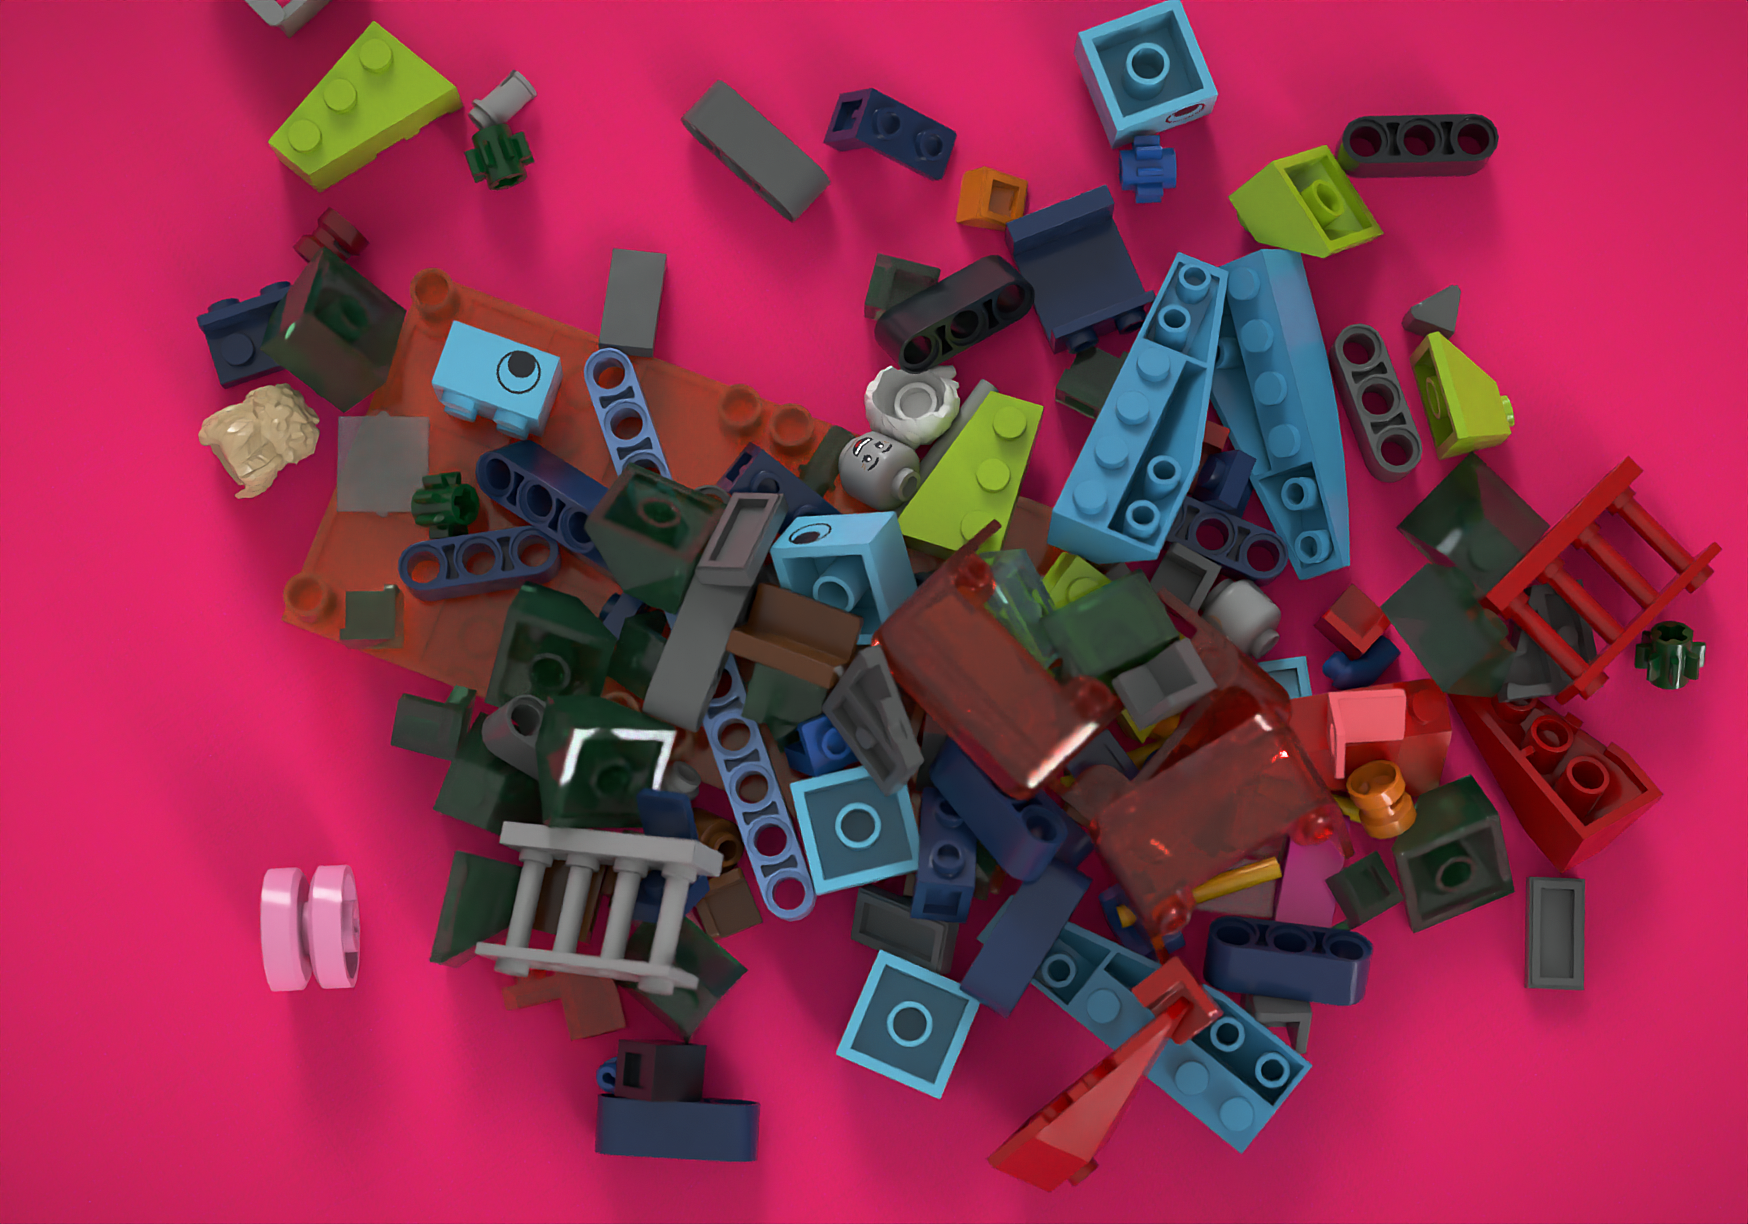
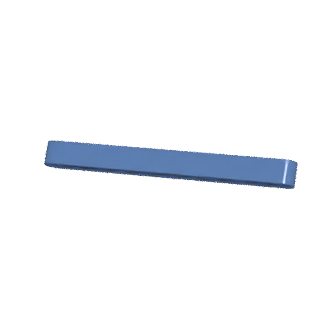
M604 348L594 352L588 358L584 367V378L672 631L687 593L675 594L669 591V578L679 569H689L695 573V568L701 556L686 521L684 507L638 375L627 355L618 349ZM619 367L625 370L624 380L619 386L613 389H605L598 385L599 376L607 368ZM627 417H636L642 420V430L635 438L623 440L616 437V427L621 420ZM652 467L660 471V480L653 489L640 491L633 487L634 476L639 470ZM662 518H671L677 521L678 530L673 539L662 543L651 539L650 531L656 521ZM730 653L723 672L728 673L732 677L731 689L721 698H712L703 720V725L765 904L780 919L787 921L801 920L808 916L815 907L817 895L813 879L735 654ZM733 723L745 724L750 729L749 742L744 748L737 751L726 750L721 743L722 732ZM750 775H760L768 781L769 789L767 795L758 803H745L739 796L740 784ZM777 827L786 833L787 843L785 849L777 856L768 857L760 854L757 848L758 836L767 828ZM786 880L800 881L805 887V898L802 904L793 910L781 909L775 899L778 886Z

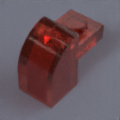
M534 969L529 970L528 977L512 975L515 985L501 988L507 1011H516L562 999L571 1041H580L630 1028L623 996L616 979L555 971L556 975L547 977L546 970Z

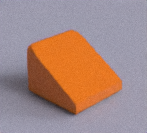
M985 166L966 171L962 177L956 222L966 226L1005 232L1007 222L1023 217L1028 181Z

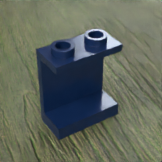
M1106 184L1006 223L1005 242L1018 272L1035 290L1033 307L1054 355L1068 350L1069 354L1086 351L1099 342L1098 337L1118 330L1119 334L1124 335L1141 329L1156 298L1153 290L1144 291L1113 220L1115 203Z

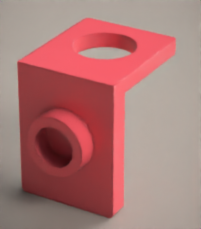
M1404 689L1328 693L1327 741L1335 778H1344L1345 743L1404 739L1406 709Z

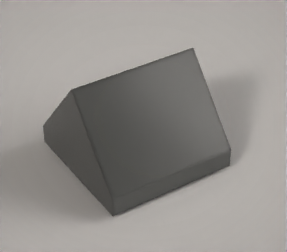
M1452 284L1411 307L1401 323L1404 329L1423 337L1430 333L1440 332L1449 340L1455 332L1461 295L1459 287Z

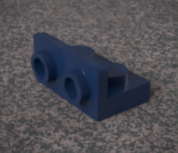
M288 281L273 283L262 288L259 291L260 296L242 302L237 298L221 300L210 305L208 313L196 317L199 328L206 336L220 383L224 389L328 355L309 295L301 284L291 285Z

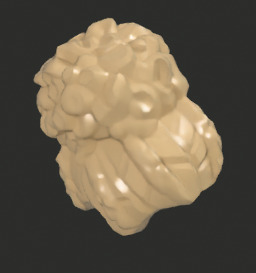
M287 383L276 384L275 387L267 385L250 391L243 403L230 405L206 418L202 423V429L199 431L198 438L201 445L211 446L213 453L219 458L225 470L238 485H244L245 489L239 491L234 496L238 499H250L265 492L277 477V472L281 471L286 464H297L299 460L315 452L320 434L316 424L319 423L320 419L316 412L307 406L300 391L294 390Z

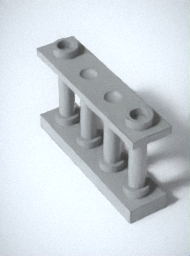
M504 821L499 843L520 852L518 860L523 862L506 945L477 942L475 953L496 961L495 971L514 976L528 977L529 968L636 981L639 982L638 989L660 995H672L674 986L691 989L697 988L698 977L674 968L672 965L689 883H695L697 875L719 877L723 854L692 840ZM553 859L566 860L565 865L570 867V873L553 951L530 949L528 946L545 867H551ZM600 864L613 865V871L618 873L601 957L575 954L592 873L599 872ZM648 869L662 871V876L667 878L650 962L643 963L623 960L640 878L647 877Z

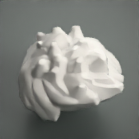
M891 365L885 370H881L875 380L869 383L864 395L866 419L869 421L872 431L888 435L910 446L914 451L920 445H931L951 427L953 419L959 412L960 398L958 397L957 389L960 386L958 382L952 380L957 374L954 366L937 365L920 374H909L902 369L897 370Z

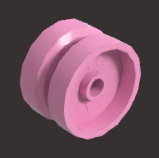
M319 866L313 875L310 887L306 876L297 867L267 870L264 876L261 897V943L266 978L271 991L304 990L311 977L312 968L317 982L324 989L353 988L355 986L360 957V918L355 878L351 866Z

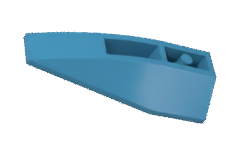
M1260 249L1219 267L1229 271L1210 400L1223 426L1230 429L1228 436L1235 450L1239 449L1257 459L1249 479L1277 535L1287 545L1288 558L1299 580H1307L1350 566L1349 508L1344 451L1327 353L1301 253L1282 249Z
M1177 253L1052 511L1047 544L1078 555L1096 564L1157 559L1199 468L1229 271L1183 253Z
M1014 895L1008 898L976 938L982 944H985L1014 898ZM1068 921L1030 983L1110 1048L1115 1050L1155 1018L1150 1010L1142 1006L1131 989L1163 965ZM1203 984L1224 1014L1184 1045L1175 1044L1170 1037L1147 1078L1242 1154L1313 1065L1263 1024L1257 1022L1253 1016L1223 992Z

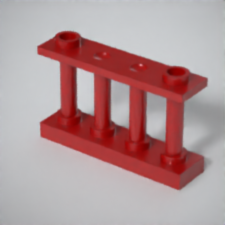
M1629 456L1597 483L1468 610L1483 627L1498 614L1506 621L1511 618L1572 679L1554 697L1561 706L1578 694L1584 700H1587L1610 678L1603 670L1684 588L1690 594L1693 593L1715 572L1708 564L1722 550L1716 542H1713L1695 557H1692L1633 498L1636 492L1629 485L1644 470ZM1605 509L1612 516L1618 513L1678 573L1659 593L1598 533L1601 527L1594 520ZM1570 544L1577 551L1582 547L1643 608L1624 628L1563 568L1566 562L1559 554ZM1534 579L1541 585L1547 582L1607 643L1589 663L1527 603L1530 597L1523 590Z

